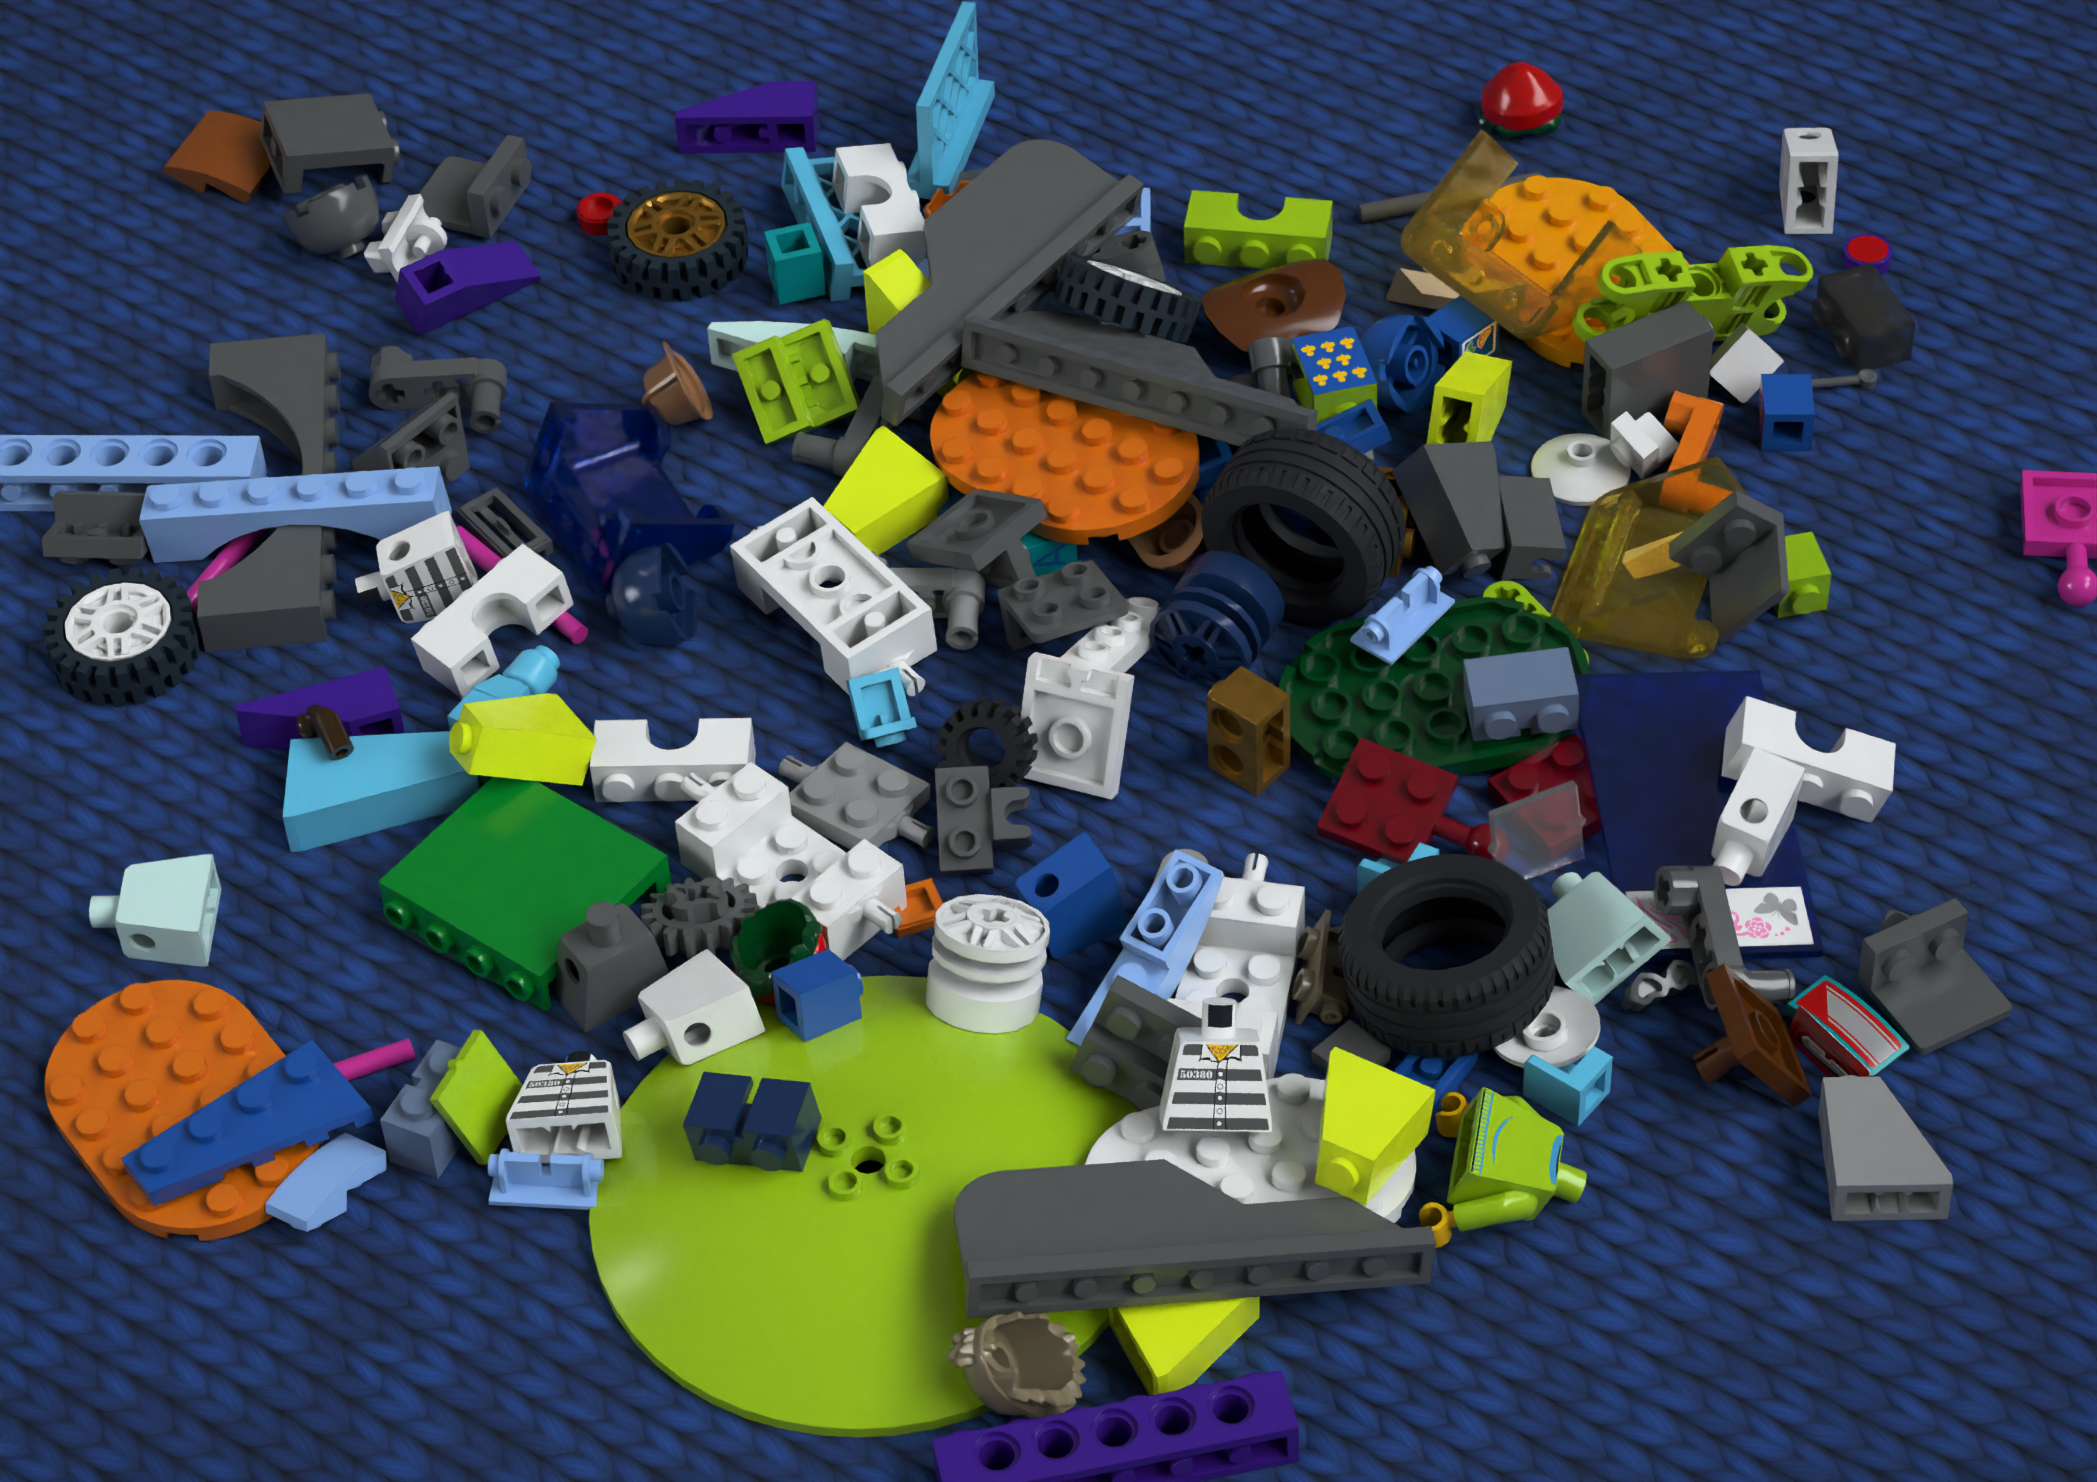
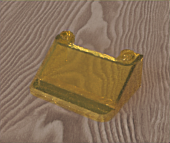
M1719 457L1703 460L1605 493L1593 503L1587 513L1550 614L1561 621L1579 639L1679 659H1699L1714 652L1719 637L1717 629L1710 621H1697L1695 618L1708 578L1670 560L1669 543L1735 490L1747 496L1748 494Z

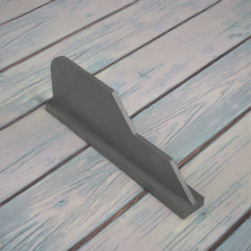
M1044 139L1028 140L1008 149L924 221L923 229L930 286L876 332L875 340L883 401L881 417L896 427L963 368L961 367L965 319L977 315L999 322L1012 315L1027 312L1056 287L1067 254L1071 253L1090 257L1137 215L1144 184L1131 174L1118 181L1077 151L1062 143Z
M1057 311L1023 312L999 322L977 315L964 320L961 367L1237 446L1242 445L1243 442L1249 440L1254 435L1275 429L1305 428L1316 431L1318 411L1298 406L1292 398L1215 377L1196 349L1191 346L1079 315Z
M1165 1159L992 1172L980 1176L966 1185L958 1195L954 1207V1226L965 1282L964 1303L967 1319L992 1317L998 1314L1008 1315L1014 1311H1019L1022 1314L1430 1284L1436 1247L1431 1226L1402 1228L1347 1197L1243 1204Z

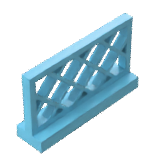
M962 1L916 104L918 150L907 173V183L911 190H916L919 198L931 199L938 188H941L944 194L953 192L959 174L964 170L995 97L994 81L979 79L976 3Z
M803 147L786 148L781 182L782 189L797 223H811L822 251L825 288L831 302L850 300L851 287L864 286L863 271L867 268H858L857 262L863 257L857 246V240L844 235V233L848 229L858 232L860 213L844 214L843 210L831 206L835 200H838L832 187V182L818 177V175L825 174L833 175L835 157L808 159Z

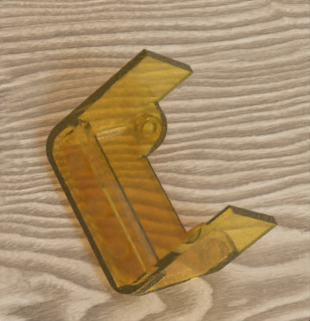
M1481 129L1404 228L1401 236L1402 250L1417 265L1516 338L1530 340L1572 326L1573 315L1579 306L1590 302L1592 298L1603 296L1597 286L1598 274L1603 266L1612 259L1644 252L1615 223L1608 220L1551 294L1491 250L1501 239L1505 231L1506 220L1502 211L1491 203L1490 199L1518 163L1489 134ZM1609 275L1611 281L1618 286L1621 280L1620 276Z

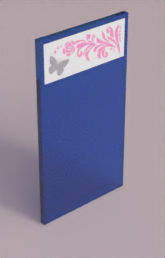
M1760 671L1575 674L1579 692V722L1611 882L1672 939L1646 962H1672L1674 959L1694 961L1683 915H1664L1661 910L1656 908L1653 894L1655 875L1661 866H1712L1716 859L1711 855L1717 824L1738 782L1737 780L1721 776L1726 727L1746 696L1767 702ZM1793 818L1761 877H1754L1746 873L1739 885L1731 886L1724 884L1742 960L1822 957L1824 948Z

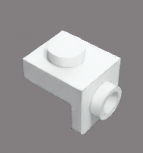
M1626 411L1611 423L1609 445L1611 451L1622 465L1627 468L1631 466L1642 480L1671 458L1679 445L1649 412L1635 421Z

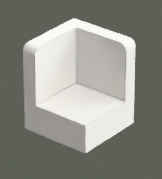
M1742 322L1711 356L1710 375L1741 403H1746L1760 388L1761 374H1773L1784 360Z

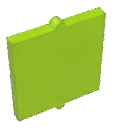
M473 1030L456 1058L448 1061L449 1069L429 1100L476 1162L487 1165L490 1154H494L504 1136L509 1135L506 1117L523 1085L482 1030Z

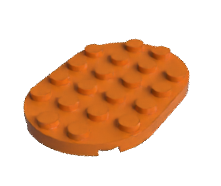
M979 371L965 378L943 397L931 423L930 440L937 467L947 476L948 483L965 495L974 489H984L1041 499L1048 517L1030 531L1041 537L1061 543L1089 545L1090 537H1107L1118 534L1120 541L1142 534L1175 514L1189 499L1199 480L1200 450L1195 433Z
M163 980L131 984L124 990L102 999L85 1012L79 1014L60 1037L48 1061L44 1082L45 1096L60 1134L118 1211L135 1226L156 1236L168 1238L169 1233L198 1235L199 1241H208L233 1236L266 1222L273 1217L266 1213V1202L281 1183L304 1160L318 1150L319 1144H323L322 1141L307 1147L305 1141L274 1152L275 1160L255 1168H253L252 1164H243L225 1171L224 1180L157 1206H153L126 1172L121 1160L123 1156L285 1057V1054L239 1000L229 993L208 984L187 980Z

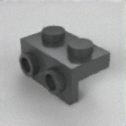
M58 491L53 497L55 523L42 537L43 557H60L61 562L69 564L83 563L90 558L109 559V562L115 565L133 564L142 559L149 550L139 522L145 493Z

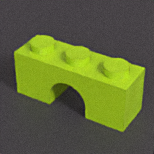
M1192 190L1184 224L1185 263L1268 269L1299 260L1325 258L1328 261L1332 242L1333 201L1285 197L1283 210L1277 216L1267 220H1253L1239 212L1238 193Z

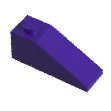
M770 81L675 112L679 153L785 152L786 148L803 147L805 152H816L820 118L816 81Z

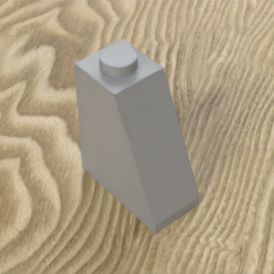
M1854 1075L1823 1077L1818 1114L1832 1221L1948 1219L1953 1189L1952 1174L1881 1077H1858Z

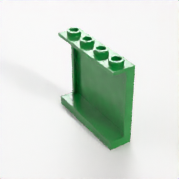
M492 777L378 881L383 902L382 910L387 920L393 926L400 930L408 929L425 939L428 945L438 953L452 955L465 963L475 975L482 978L489 977L506 987L508 992L516 999L523 1002L528 1000L544 1011L552 1007L548 984L557 976L558 940L564 933L586 922V911L592 904L606 901L614 905L626 904L629 907L642 894L648 898L651 893L665 894V885L672 884L668 856L665 853L537 781Z

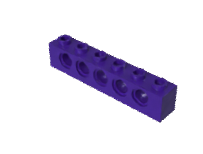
M1278 1370L1268 1373H1248L1238 1379L1207 1385L1192 1384L1181 1390L1152 1396L1136 1395L1121 1402L1091 1408L1075 1407L1064 1413L1046 1417L1015 1419L1005 1425L975 1431L959 1430L948 1436L932 1439L937 1482H1200L1299 1462V1426L1283 1372ZM1235 1421L1238 1423L1229 1424L1224 1422ZM1168 1433H1179L1178 1435H1167ZM1119 1444L1121 1446L1110 1447L1109 1445ZM1052 1456H1064L1062 1458H1049ZM997 1467H1003V1468H1005V1469H1002V1470H991V1469L997 1468Z

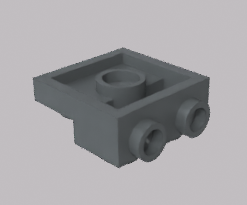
M1117 975L1069 1069L1080 1074L1087 1084L1095 1088H1107L1133 1102L1138 1112L1160 1106L1176 1029L1181 1027H1202V1019Z

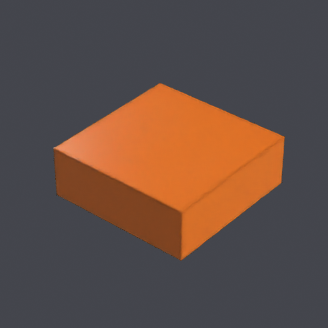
M932 878L905 885L907 907L902 911L899 906L893 910L902 916L901 923L895 930L898 938L934 927L935 913L943 902Z

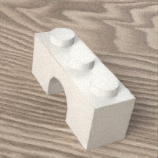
M891 144L836 148L832 187L844 214L860 213L856 243L867 269L898 249L905 252L916 266L925 259L926 254L923 229L926 219H923L920 212L919 197L916 190H911L907 183L905 165L902 161L897 160Z
M522 543L511 554L501 559L491 571L471 588L463 591L457 600L438 616L427 622L411 638L423 670L463 699L472 690L473 686L485 681L500 668L488 637L490 633L504 625L518 624L539 635L561 614L567 611L574 602L563 572Z
M1749 696L1744 698L1726 727L1721 776L1738 781L1756 746L1806 768L1798 801L1872 823L1893 792L1895 743L1845 728L1830 753L1819 752L1807 746L1799 738L1795 729V711Z
M751 718L699 719L698 733L695 739L687 746L674 750L660 749L650 743L647 719L595 720L593 735L597 739L590 760L595 802L693 801V798L680 790L682 780L686 776L689 778V773H696L698 777L714 787L726 782L748 763L752 762L755 764L756 751Z

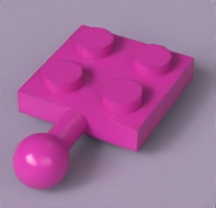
M2022 470L2020 495L2023 555L2066 557L2067 570L2059 578L2058 593L2068 605L2074 607L2086 606L2097 597V576L2088 568L2087 558H2097V473Z

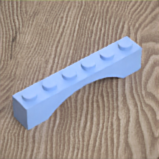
M411 467L405 469L149 485L146 488L139 522L154 563L203 560L216 548L239 536L265 528L286 525H321L341 528L383 540L442 512L449 511L451 514L452 508L440 467Z

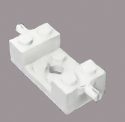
M813 497L764 526H758L757 530L753 529L749 535L730 545L738 588L766 615L782 607L820 644L825 672L848 695L846 680L894 668H899L903 688L909 696H915V690L918 693L922 691L925 686V680L911 666L937 651L931 607ZM827 580L832 582H842L840 585L833 588H824L819 586L821 583Z
M750 762L726 782L714 787L693 772L689 773V778L686 776L682 780L680 785L681 792L699 803L675 821L681 864L700 878L704 879L707 876H713V878L721 881L733 878L734 887L741 884L749 885V892L756 894L758 909L765 907L767 903L776 902L780 899L792 898L801 902L813 912L817 921L821 923L826 950H831L843 961L881 929L885 933L891 934L893 933V928L896 930L899 927L902 916L893 910L898 906L901 911L907 907L903 865L866 839H863L846 853L792 816L788 786L760 767ZM789 874H801L805 876V878L800 882L780 881L783 877Z
M1251 853L1246 856L1242 878H1223L1206 927L1179 982L1176 998H1168L1167 1001L1202 1019L1203 999L1221 997L1231 992L1244 995L1246 998L1237 1003L1236 1028L1257 1030L1261 1041L1266 1079L1274 1078L1298 964L1297 951L1299 940L1305 929V887L1265 882L1264 877L1269 861L1264 855L1259 854L1255 869V853Z

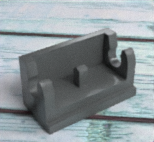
M1498 475L1506 548L1495 556L1500 581H1511V579H1547L1552 576L1550 566H1535L1531 563L1541 558L1547 560L1563 559L1566 551L1550 478Z

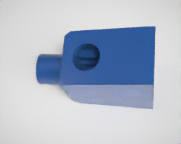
M1086 832L1078 835L1020 876L1014 884L1019 901L1039 910L1049 921L1050 937L1046 952L1050 958L1060 959L1124 931L1129 924L1112 866Z

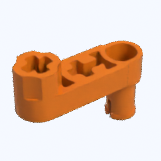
M1675 390L1663 427L1668 432L1681 435L1682 438L1665 477L1659 502L1687 511L1690 510V507L1709 512L1735 490L1743 493V489H1735L1700 478L1701 469L1720 424L1724 403L1701 396L1695 397Z

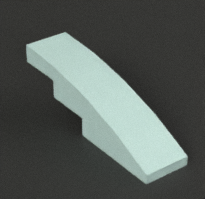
M771 321L711 322L707 328L711 363L737 371L731 354L773 336L781 338L811 324ZM832 327L853 383L856 378L871 382L879 370L876 335Z

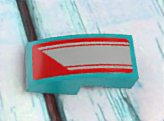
M1826 975L1784 1007V1010L1793 1019L1798 1006H1802L1869 1069V1077L1877 1076L1910 1048L1905 1040L1867 1003Z

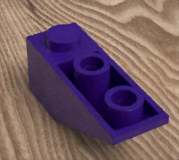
M517 241L440 250L400 269L395 301L418 334L422 335L541 280V275Z
M386 666L234 706L244 746L289 750L290 739H305L298 731L295 722L297 717L307 713V708L313 704H319L335 711L339 715L349 736L405 733L400 707Z

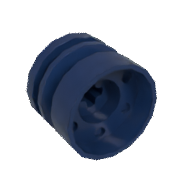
M1209 551L1196 556L1174 587V591L1151 621L1150 640L1156 654L1169 669L1188 682L1211 689L1216 682L1225 680L1240 666L1247 670L1251 668V664L1260 654V649L1269 640L1283 619L1285 603L1275 582L1263 569L1249 559L1231 552Z

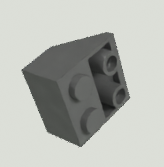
M449 392L419 409L352 460L354 472L439 466L445 487L452 481L457 480L470 468L458 396Z

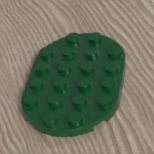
M1478 597L1455 600V603L1392 665L1350 642V638L1365 624L1367 617L1334 625L1315 635L1304 644V651L1291 666L1286 665L1279 683V689L1290 694V747L1310 767L1327 777L1339 781L1360 737L1461 776L1513 766L1571 735L1575 730L1531 734L1530 728L1521 729V736L1502 740L1473 741L1464 698L1463 660L1568 647L1579 692V723L1586 711L1589 699L1590 675L1587 657L1580 642L1561 621L1552 615L1545 619L1537 614L1524 610V603L1519 601Z

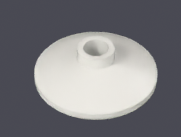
M1573 433L1558 436L1544 443L1533 456L1531 475L1536 478H1550L1555 501L1571 506H1593L1608 502L1624 491L1630 480L1631 466L1627 468L1619 462L1610 449V440L1593 434Z
M1554 986L1549 1001L1534 1021L1514 1038L1493 1049L1505 1061L1524 1068L1525 1061L1531 1055H1536L1557 1068L1563 1067L1585 1056L1596 1044L1600 1034V1017L1596 1007L1587 997L1574 990Z

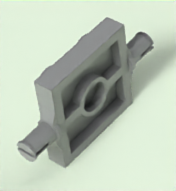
M845 742L830 757L817 766L811 767L791 755H787L786 759L784 758L780 763L779 775L785 776L799 784L789 793L792 816L815 832L849 849L855 847L863 839L879 848L883 843L899 836H903L923 848H927L928 844L932 843L936 833L935 828L913 818L914 814L930 800V783L848 742Z

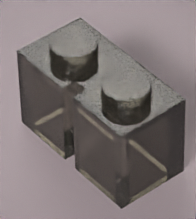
M1872 263L1818 278L1817 297L1812 302L1814 318L1820 327L1826 328L1834 340L1839 355L1846 357L1857 373L1863 369L1874 370L1911 359L1915 322Z

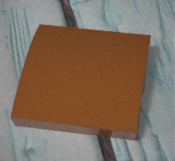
M208 110L166 163L163 173L201 194H204L211 185L247 205L273 171L260 140L261 122L233 113Z

